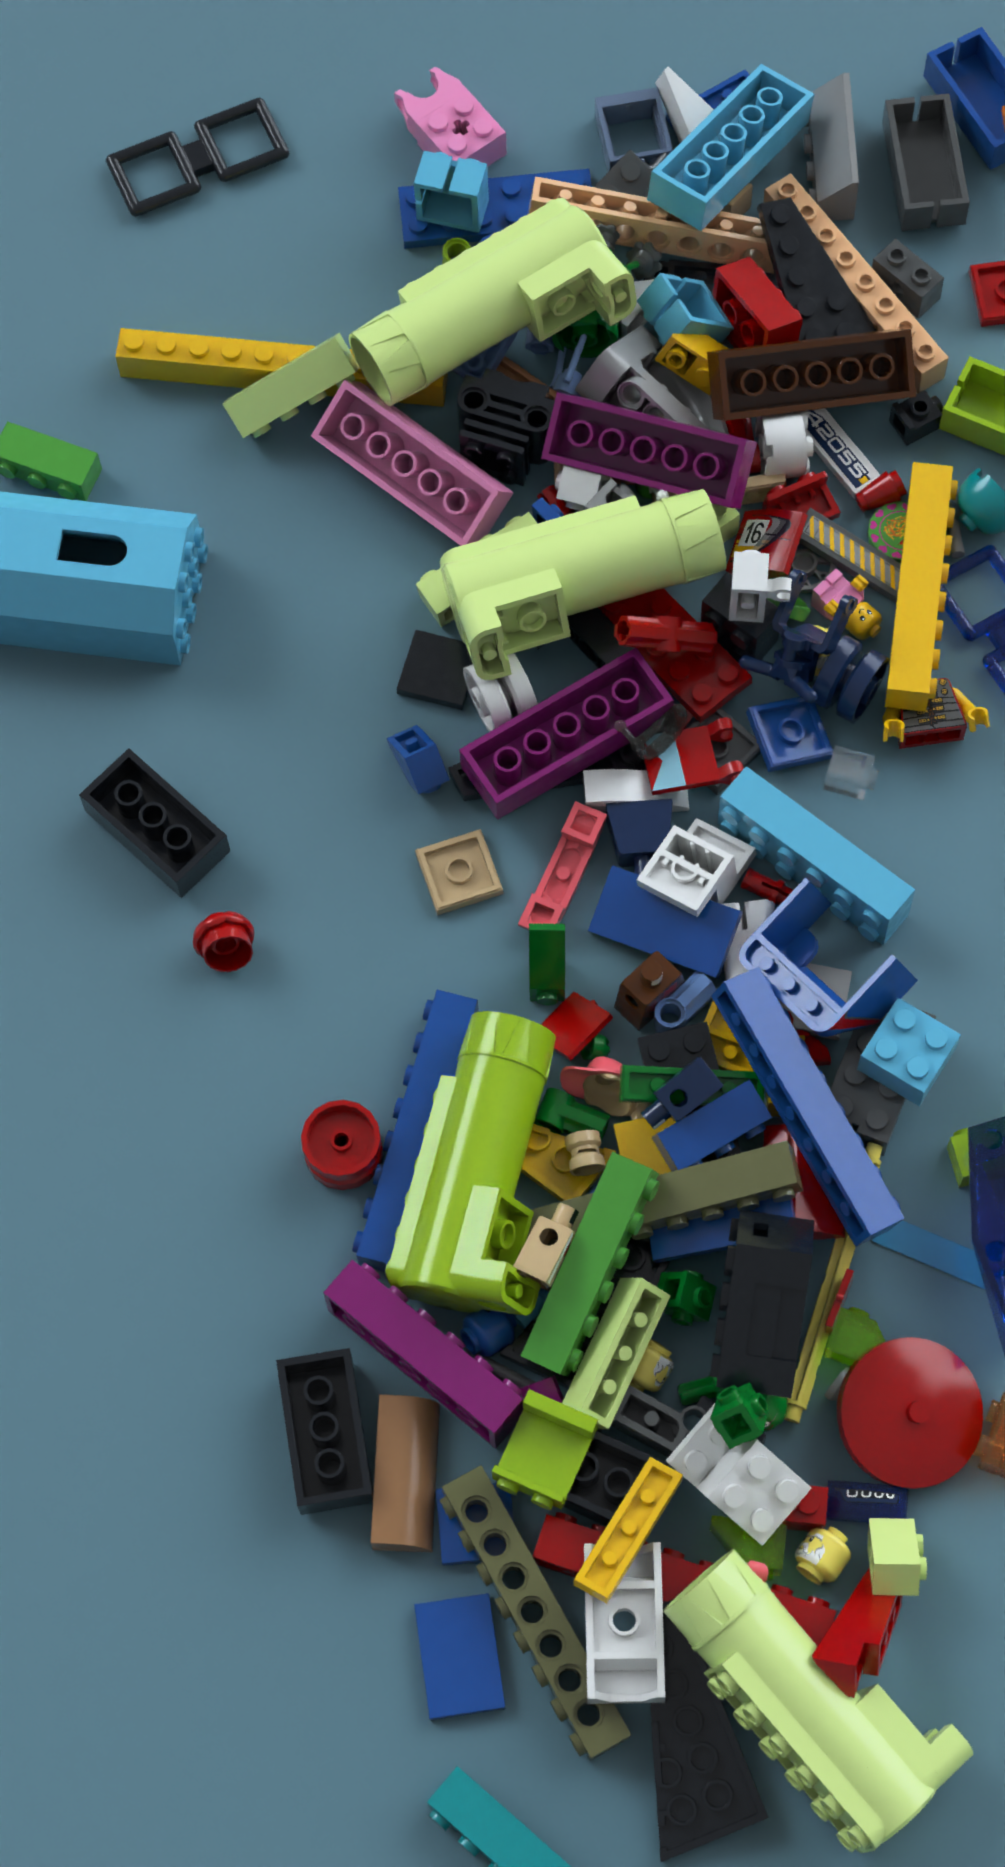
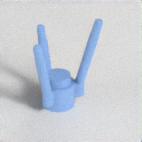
M585 334L580 336L570 364L563 372L566 347H564V352L559 350L554 378L550 385V388L554 391L581 397L575 391V388L581 381L582 375L575 369L587 338Z

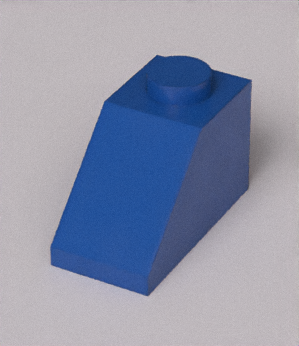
M418 725L386 738L407 781L418 794L434 792L443 783L450 780L437 745Z

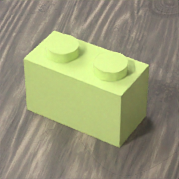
M869 1518L867 1552L873 1595L919 1596L920 1580H926L927 1560L926 1557H923V1534H916L914 1519Z

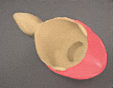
M599 1056L593 1059L587 1067L566 1066L561 1070V1086L568 1094L584 1099L588 1105L597 1106L611 1116H631L632 1120L644 1118L641 1112L651 1105L646 1103L619 1102L620 1066L623 1064L615 1059Z

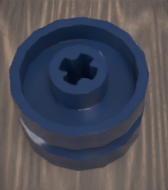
M845 635L838 642L835 651L828 656L812 689L818 695L814 703L828 709L837 702L836 715L854 724L875 696L889 666L890 658L874 649L862 657L863 644Z

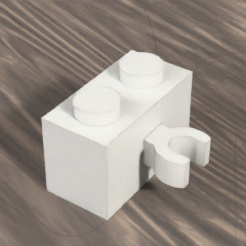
M757 550L734 551L729 621L763 623L766 598H772L779 602L790 601L792 579L786 577L768 579L769 554L760 553Z

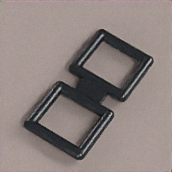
M258 97L196 121L194 129L199 140L184 146L181 145L176 133L169 131L108 155L106 157V164L130 214L137 217L199 193L201 184L197 177L212 171L216 172L220 181L227 182L288 158L290 151L265 101ZM256 112L274 150L227 167L209 130ZM168 146L186 184L138 201L121 164Z

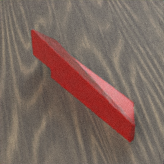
M869 1568L812 1654L813 1661L846 1696L854 1698L862 1671L863 1674L879 1675L903 1596L873 1595Z

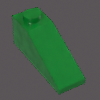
M529 924L530 1001H537L538 1004L546 1006L555 1005L558 1001L565 1000V924Z

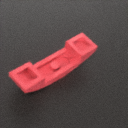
M577 801L574 802L561 830L562 836L535 894L532 893L518 926L529 930V924H560L593 855L607 818L606 813Z

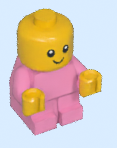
M836 568L813 589L811 606L830 621L833 620L839 602L845 594L858 599L857 607L850 615L845 626L857 639L865 640L870 636L874 638L881 630L882 615L868 602H863L864 589L867 587L868 581L859 574L849 582Z

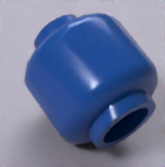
M482 1309L479 1312L468 1314L463 1319V1328L460 1330V1335L466 1348L473 1355L479 1354L488 1358L514 1342V1328L517 1326L513 1314Z

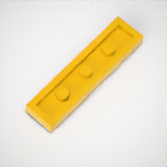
M649 1457L574 1578V1586L606 1604L609 1602L681 1484L683 1474Z

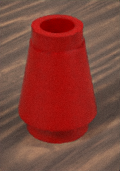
M894 470L890 473L887 471L882 473L860 490V492L856 493L854 497L861 511L865 512L882 507L885 504L901 501L900 497L906 495L907 492L899 474Z

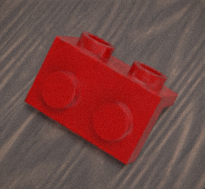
M825 471L817 474L809 472L801 476L794 484L787 487L785 485H778L767 492L762 509L792 510L804 512L805 514L811 507L831 521L839 518L841 513L826 484L828 475Z

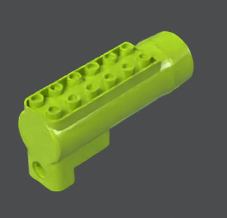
M481 1011L472 1014L458 1054L455 1076L441 1075L438 1087L433 1095V1106L429 1120L424 1127V1138L420 1153L414 1163V1174L410 1189L405 1196V1207L401 1222L395 1232V1243L391 1258L385 1269L390 1286H395L411 1300L460 1312H479L483 1309L527 1316L535 1308L541 1285L531 1278L519 1275L516 1272L517 1268L513 1266L527 1240L534 1212L515 1199L514 1196L540 1098L548 1080L556 1041L555 1034L541 1024L502 1012Z

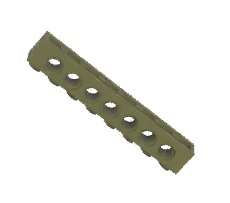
M482 1465L442 1486L444 1497L439 1500L449 1520L454 1517L457 1518L463 1529L457 1534L466 1551L469 1553L474 1550L481 1563L476 1566V1569L486 1586L493 1584L499 1595L498 1598L494 1599L495 1604L504 1620L511 1617L518 1631L512 1634L522 1653L530 1651L536 1665L531 1667L540 1686L542 1688L546 1685L550 1687L555 1699L550 1701V1704L560 1722L567 1719L574 1733L569 1735V1738L578 1755L582 1756L586 1753L591 1761L630 1739L631 1733L615 1704H587L586 1652ZM475 1504L482 1505L488 1512L487 1517L478 1523L470 1521L466 1516L467 1509ZM493 1537L502 1539L506 1545L505 1551L498 1556L489 1555L484 1549L488 1539ZM509 1571H518L523 1575L525 1581L520 1588L513 1590L503 1584V1576ZM528 1604L538 1605L543 1612V1617L536 1623H528L521 1616L522 1609ZM550 1637L557 1639L562 1647L561 1652L555 1657L543 1655L539 1646L544 1639ZM567 1671L576 1673L580 1678L578 1689L571 1692L563 1690L558 1682V1678L562 1673ZM590 1705L596 1708L599 1713V1721L592 1726L583 1725L577 1717V1712L581 1707Z

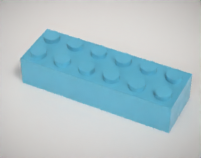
M760 64L651 172L647 200L702 231L809 122L815 94L765 65Z
M747 766L720 796L717 824H719L723 832L755 847V857L758 859L765 858L774 865L775 870L787 880L792 878L799 884L804 878H807L832 903L830 906L831 912L843 921L849 920L856 925L861 935L869 941L874 942L876 940L881 945H884L909 916L915 892L913 887Z

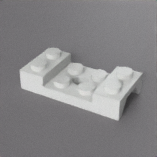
M653 1542L642 1546L607 1604L585 1592L587 1704L665 1703L661 1542ZM584 1544V1562L595 1544ZM622 1611L631 1613L636 1621L635 1626L629 1631L618 1630L613 1624V1618L617 1613Z

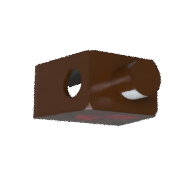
M655 951L622 981L614 1008L640 1031L654 1018L655 1006L658 1002L668 998L685 982L683 975L660 952ZM633 999L636 1001L638 1007L631 1002Z

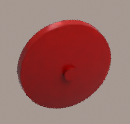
M914 1337L897 1338L871 1347L857 1358L849 1368L838 1394L837 1423L847 1452L866 1474L877 1481L893 1487L926 1488L951 1478L971 1458L982 1432L983 1404L974 1376L955 1353L945 1346L928 1339Z

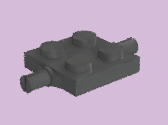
M630 149L594 187L647 197L651 172L668 155L663 152L650 166Z

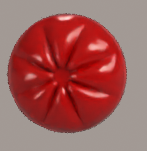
M233 911L213 913L205 920H202L195 928L193 948L199 956L204 958L210 968L220 972L237 971L251 961L253 955L252 943L255 935L254 927L240 913Z

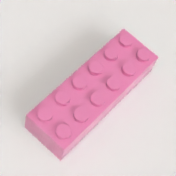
M343 381L311 435L313 439L460 546L479 541L487 535L514 493L395 406L386 405L374 391L361 382Z

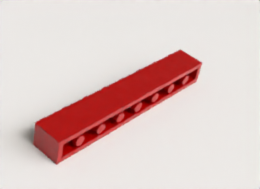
M556 1512L555 1516L546 1514L532 1557L538 1566L575 1578L584 1564V1544H596L606 1527L592 1524L591 1528L576 1524L577 1519L561 1512ZM664 1548L663 1552H661L663 1603L673 1600L713 1563L700 1560L699 1564L684 1560L685 1555L683 1553ZM772 1584L770 1590L818 1646L833 1624L836 1610L830 1609V1603L823 1599L808 1596L806 1601L794 1597L793 1590L781 1585Z

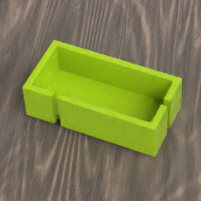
M969 356L957 380V385L954 386L943 408L939 429L1005 456V370Z

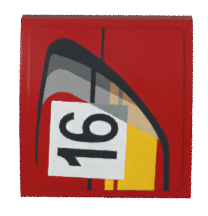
M782 509L745 511L725 571L732 575L734 551L757 550L760 553L769 554L768 579L787 576L808 515L804 512Z

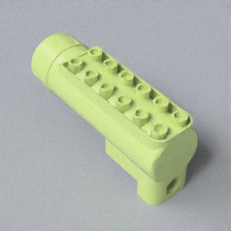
M557 198L548 201L544 206L521 217L503 230L493 233L489 238L474 247L464 250L450 261L435 267L431 272L419 279L409 282L405 287L398 290L401 304L382 312L350 333L349 344L359 368L374 392L386 405L392 406L427 388L441 376L526 326L538 341L542 342L596 310L611 327L626 318L636 306L634 278L607 247L602 234L588 214L581 208L571 205L566 199Z
M704 489L662 498L659 501L640 507L634 495L455 547L445 552L440 559L444 586L457 629L463 643L466 644L477 676L483 680H494L512 675L507 656L509 654L571 637L567 616L662 588L687 584L724 571L727 566L718 520L712 503Z
M732 1549L691 1582L665 1607L663 1612L685 1636L692 1646V1650L696 1651L710 1666L704 1672L709 1679L707 1685L720 1700L726 1699L735 1709L733 1712L734 1718L744 1729H752L761 1740L758 1743L759 1747L765 1755L773 1761L777 1759L786 1769L784 1775L788 1782L798 1791L803 1789L812 1800L810 1806L816 1815L825 1822L829 1820L838 1830L836 1837L840 1843L850 1852H853L855 1849L860 1853L875 1851L882 1843L906 1826L928 1804L936 1790L973 1756V1749L953 1724L945 1725L940 1731L936 1728L928 1730L922 1735L879 1684L858 1690L855 1698L846 1696L813 1661L812 1654L818 1647L780 1603L768 1587L769 1585L755 1574L735 1549Z

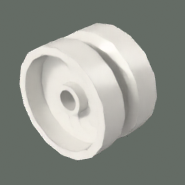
M514 653L507 655L512 675L494 680H483L477 676L473 664L463 668L465 683L471 699L489 732L511 720L512 717L514 718L538 704L530 681Z

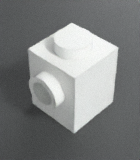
M564 465L563 471H559L555 481V489L558 490L556 498L567 501L565 507L583 511L585 505L611 477Z

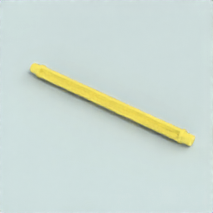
M868 1142L865 1150L872 1163L880 1168L881 1161L879 1159L883 1147L876 1143ZM847 1231L845 1232V1238H835L825 1271V1278L821 1284L799 1356V1363L795 1370L792 1397L787 1398L788 1405L785 1420L799 1424L803 1410L807 1409L817 1369L821 1363L829 1333L825 1332V1324L855 1251V1245Z

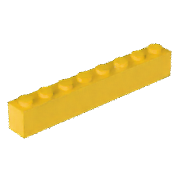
M913 462L884 707L926 712L928 699H935L937 678H931L932 669L938 670L940 649H934L935 641H941L943 620H937L938 612H944L946 592L940 591L941 584H947L949 564L943 563L944 555L950 556L952 536L946 535L947 528H953L955 508L949 507L950 500L956 501L958 480H952L953 466Z

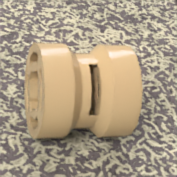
M582 1130L571 1133L564 1138L566 1150L571 1153L569 1161L571 1175L588 1176L605 1169L604 1156L599 1152L601 1145L599 1131Z

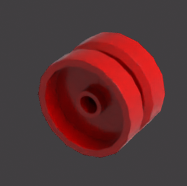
M344 1099L329 1101L314 1109L304 1123L301 1134L306 1165L316 1180L329 1188L348 1190L358 1188L372 1179L377 1165L381 1164L383 1148L379 1124L368 1109L359 1103Z

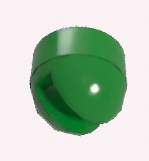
M598 1033L580 1051L582 1058L592 1061L599 1056L607 1057L610 1052L608 1038Z

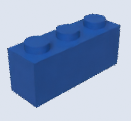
M749 1079L651 1138L672 1172L702 1164V1158L714 1152L717 1158L735 1148L734 1139L744 1134L748 1140L764 1131L766 1127L763 1122L772 1118Z

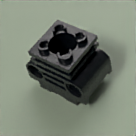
M488 368L485 369L482 379L466 374L457 396L460 454L490 476L497 478L500 482L508 485L517 484L524 486L526 475L530 472V464L541 465L549 461L541 459L555 400L549 399V386L536 382L516 381L507 377L502 372Z

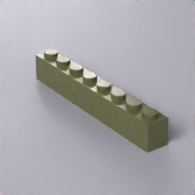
M788 1141L658 1175L656 1179L660 1182L658 1191L651 1202L647 1200L641 1213L645 1216L642 1227L637 1235L632 1234L631 1237L634 1240L645 1239L654 1235L653 1230L666 1226L668 1230L683 1229L689 1225L688 1220L702 1217L703 1221L717 1220L724 1216L723 1211L738 1208V1211H751L760 1206L759 1201L773 1198L774 1202H784L793 1199L795 1193L804 1191L794 1149ZM593 1193L560 1201V1203H564L579 1211L571 1228L575 1233ZM559 1202L531 1209L534 1214L528 1236L539 1216L552 1219ZM558 1238L550 1240L548 1246L555 1244Z

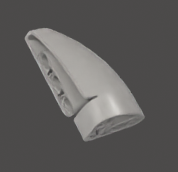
M643 325L607 347L594 361L575 388V391L583 398L729 434L725 421L713 419L711 394L709 396L654 360L663 345Z

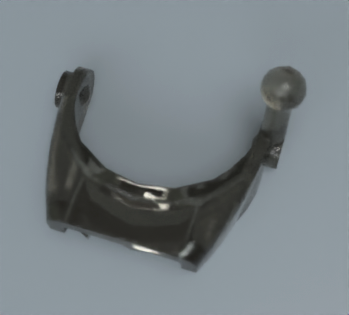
M674 704L638 737L633 736L626 728V723L623 720L616 721L614 727L628 739L631 750L639 758L652 760L664 753L680 736L686 725L688 715L682 704ZM659 731L662 732L656 740L645 747V743Z

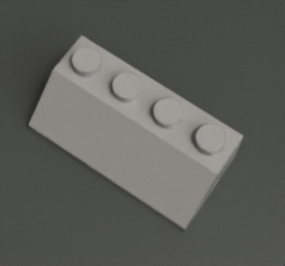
M842 73L812 91L815 95L809 122L804 126H808V134H804V154L810 153V161H806V180L812 181L813 188L808 189V194L831 220L854 219L859 186L850 73Z

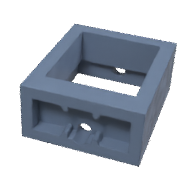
M658 87L595 98V119L608 172L624 156H615L608 125L652 118L659 149L635 154L643 162L651 166L663 152L669 155L673 151Z

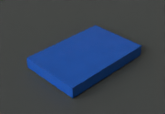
M489 1593L414 1604L430 1720L506 1709Z

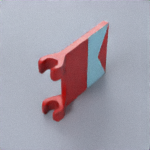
M723 717L705 726L639 737L652 795L720 783L730 785L744 769L743 764L737 760L718 768L711 740L728 742L733 739L731 719Z

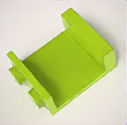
M529 1389L523 1401V1411L498 1466L494 1465L492 1469V1479L497 1481L496 1486L513 1495H517L518 1491L532 1496L531 1502L541 1508L552 1510L554 1506L562 1510L598 1429V1419Z

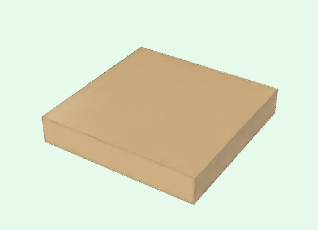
M481 829L415 850L437 915L503 894L502 885Z

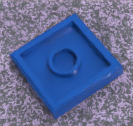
M799 696L752 706L747 709L746 715L768 772L832 759L834 751L815 703H807Z
M492 1483L514 1522L511 1494L496 1486L497 1483ZM442 1488L436 1489L442 1566L480 1562L474 1550L468 1553L457 1534L463 1529L456 1517L449 1520L439 1501L444 1497ZM478 1504L470 1506L466 1511L467 1518L475 1523L483 1521L488 1514L487 1510ZM493 1537L486 1541L484 1549L489 1555L498 1556L505 1551L506 1545L502 1539Z

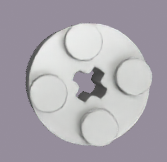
M807 411L756 417L755 437H759L760 475L785 474L787 479L798 478L810 472L808 457L813 456V440L811 436H806L805 430L808 428Z

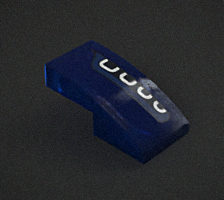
M828 1480L826 1519L829 1521L866 1522L868 1524L869 1518L906 1519L909 1493L907 1488L873 1483Z

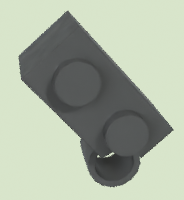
M629 1385L611 1426L669 1457L690 1433V1430L685 1428L683 1424L685 1418L690 1415H696L702 1419L706 1411L694 1405L684 1408L680 1413Z

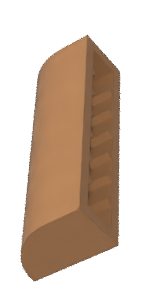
M379 1394L371 1526L372 1550L433 1552L440 1404L434 1400L416 1396Z

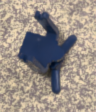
M793 569L788 577L792 579L790 601L780 602L772 620L773 630L781 634L784 648L774 652V658H776L774 664L744 655L739 659V665L743 669L769 676L777 681L780 679L784 680V685L792 688L807 703H814L818 695L807 683L812 682L814 679L819 654L829 655L835 651L848 619L857 607L858 599L846 594L841 598L828 632L809 623L790 628L787 626V621L807 579V573Z

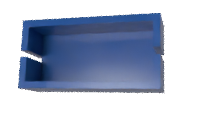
M980 27L957 38L956 49L951 41L927 53L924 78L936 95L949 93L954 120L991 170L1005 163V130L1001 112L1002 107L1005 105V58L985 30Z

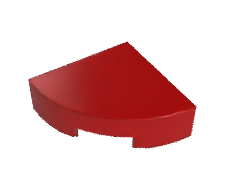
M796 1030L798 1035L805 1036V1043L808 1046L809 1054L816 1066L830 1065L831 1057L827 1047L807 1031Z

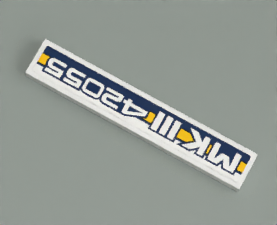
M825 408L807 410L808 428L805 430L806 436L812 437L813 450L855 499L854 495L879 477V472Z

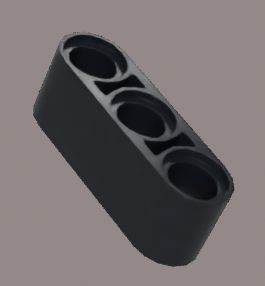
M598 607L567 616L571 634L569 638L598 669L635 648L618 645V640L614 637L615 625Z

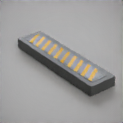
M810 507L806 513L808 517L799 543L853 577L859 574L868 581L869 587L896 603L900 563Z

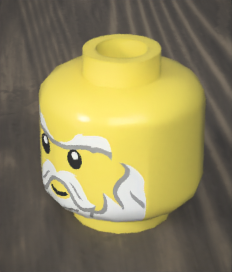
M650 1339L630 1386L641 1392L645 1389L650 1392L659 1391L673 1370L674 1363L669 1358L672 1352L655 1340Z
M832 1526L827 1530L819 1527L811 1529L796 1549L797 1570L805 1578L817 1585H821L822 1582L831 1583L836 1581L851 1559V1551L846 1545L848 1538Z

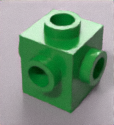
M691 1270L661 1272L658 1288L671 1295L663 1312L671 1316L673 1323L682 1326H692L693 1322H709L717 1287L703 1280L704 1275Z
M750 1382L738 1388L733 1385L725 1388L717 1395L710 1419L716 1431L722 1436L729 1449L744 1442L753 1441L763 1434L769 1414V1407L764 1396L761 1393H756Z

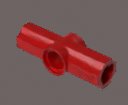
M620 616L618 623L615 624L614 637L617 638L618 645L624 647H644L656 652L680 653V651L711 653L712 648L717 644V632L713 627V623L682 621L681 617L652 616V618Z

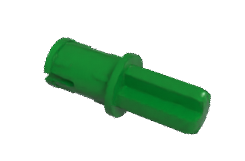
M709 1372L707 1377L679 1384L677 1386V1393L682 1405H689L699 1402L702 1396L710 1399L715 1397L717 1400V1395L725 1388L716 1387L717 1377L710 1376Z

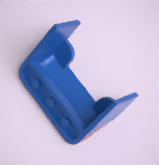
M804 878L743 944L739 953L740 962L748 971L759 966L763 975L771 982L775 996L814 1033L821 1037H829L875 1025L889 1012L897 998L901 999L918 980L895 956L891 955L847 1003L843 1001L806 967L817 954L819 947L818 940L808 929L832 903L807 878Z

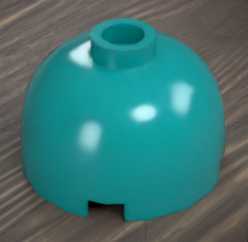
M977 468L960 485L957 493V504L962 514L958 518L971 532L976 528L984 534L995 535L1005 532V491L988 474L981 478L982 469Z

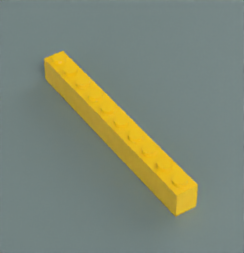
M120 328L115 357L120 377L246 388L316 346ZM360 368L353 373L356 378L353 381L361 382L374 391ZM448 373L432 382L427 388L398 403L444 407ZM335 384L326 389L327 396L334 397L338 387Z

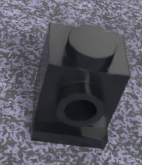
M925 390L916 394L917 397H911L901 403L897 401L891 406L889 422L906 446L939 429L943 405L937 396L930 397Z

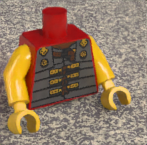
M947 678L937 679L935 699H928L926 712L887 707L882 717L884 726L883 742H888V737H897L899 749L964 740L967 723L969 724L970 732H975L976 725L983 724L986 728L990 727L988 710L984 707H976L958 688L952 687Z

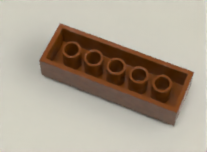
M891 329L707 352L713 419L726 421L917 397L911 329Z

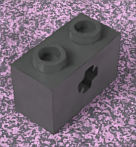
M896 238L873 259V270L909 312L918 319L940 299L944 277Z

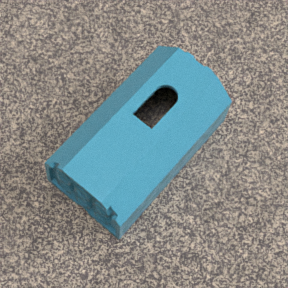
M0 492V644L181 665L183 653L188 654L190 649L191 635L187 633L189 623L194 624L196 618V603H192V598L195 593H200L202 587V574L199 573L200 564L206 563L208 555V544L204 543V528L199 526L197 514ZM63 536L123 542L127 546L125 558L120 563L112 566L58 560Z

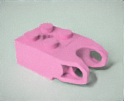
M434 67L429 70L431 73L430 81L436 89L432 96L418 98L401 89L394 93L395 103L404 116L408 131L415 137L418 146L423 151L443 152L452 156L454 161H458V158H472L486 163L487 167L507 154L506 132L457 78L443 72L441 69Z

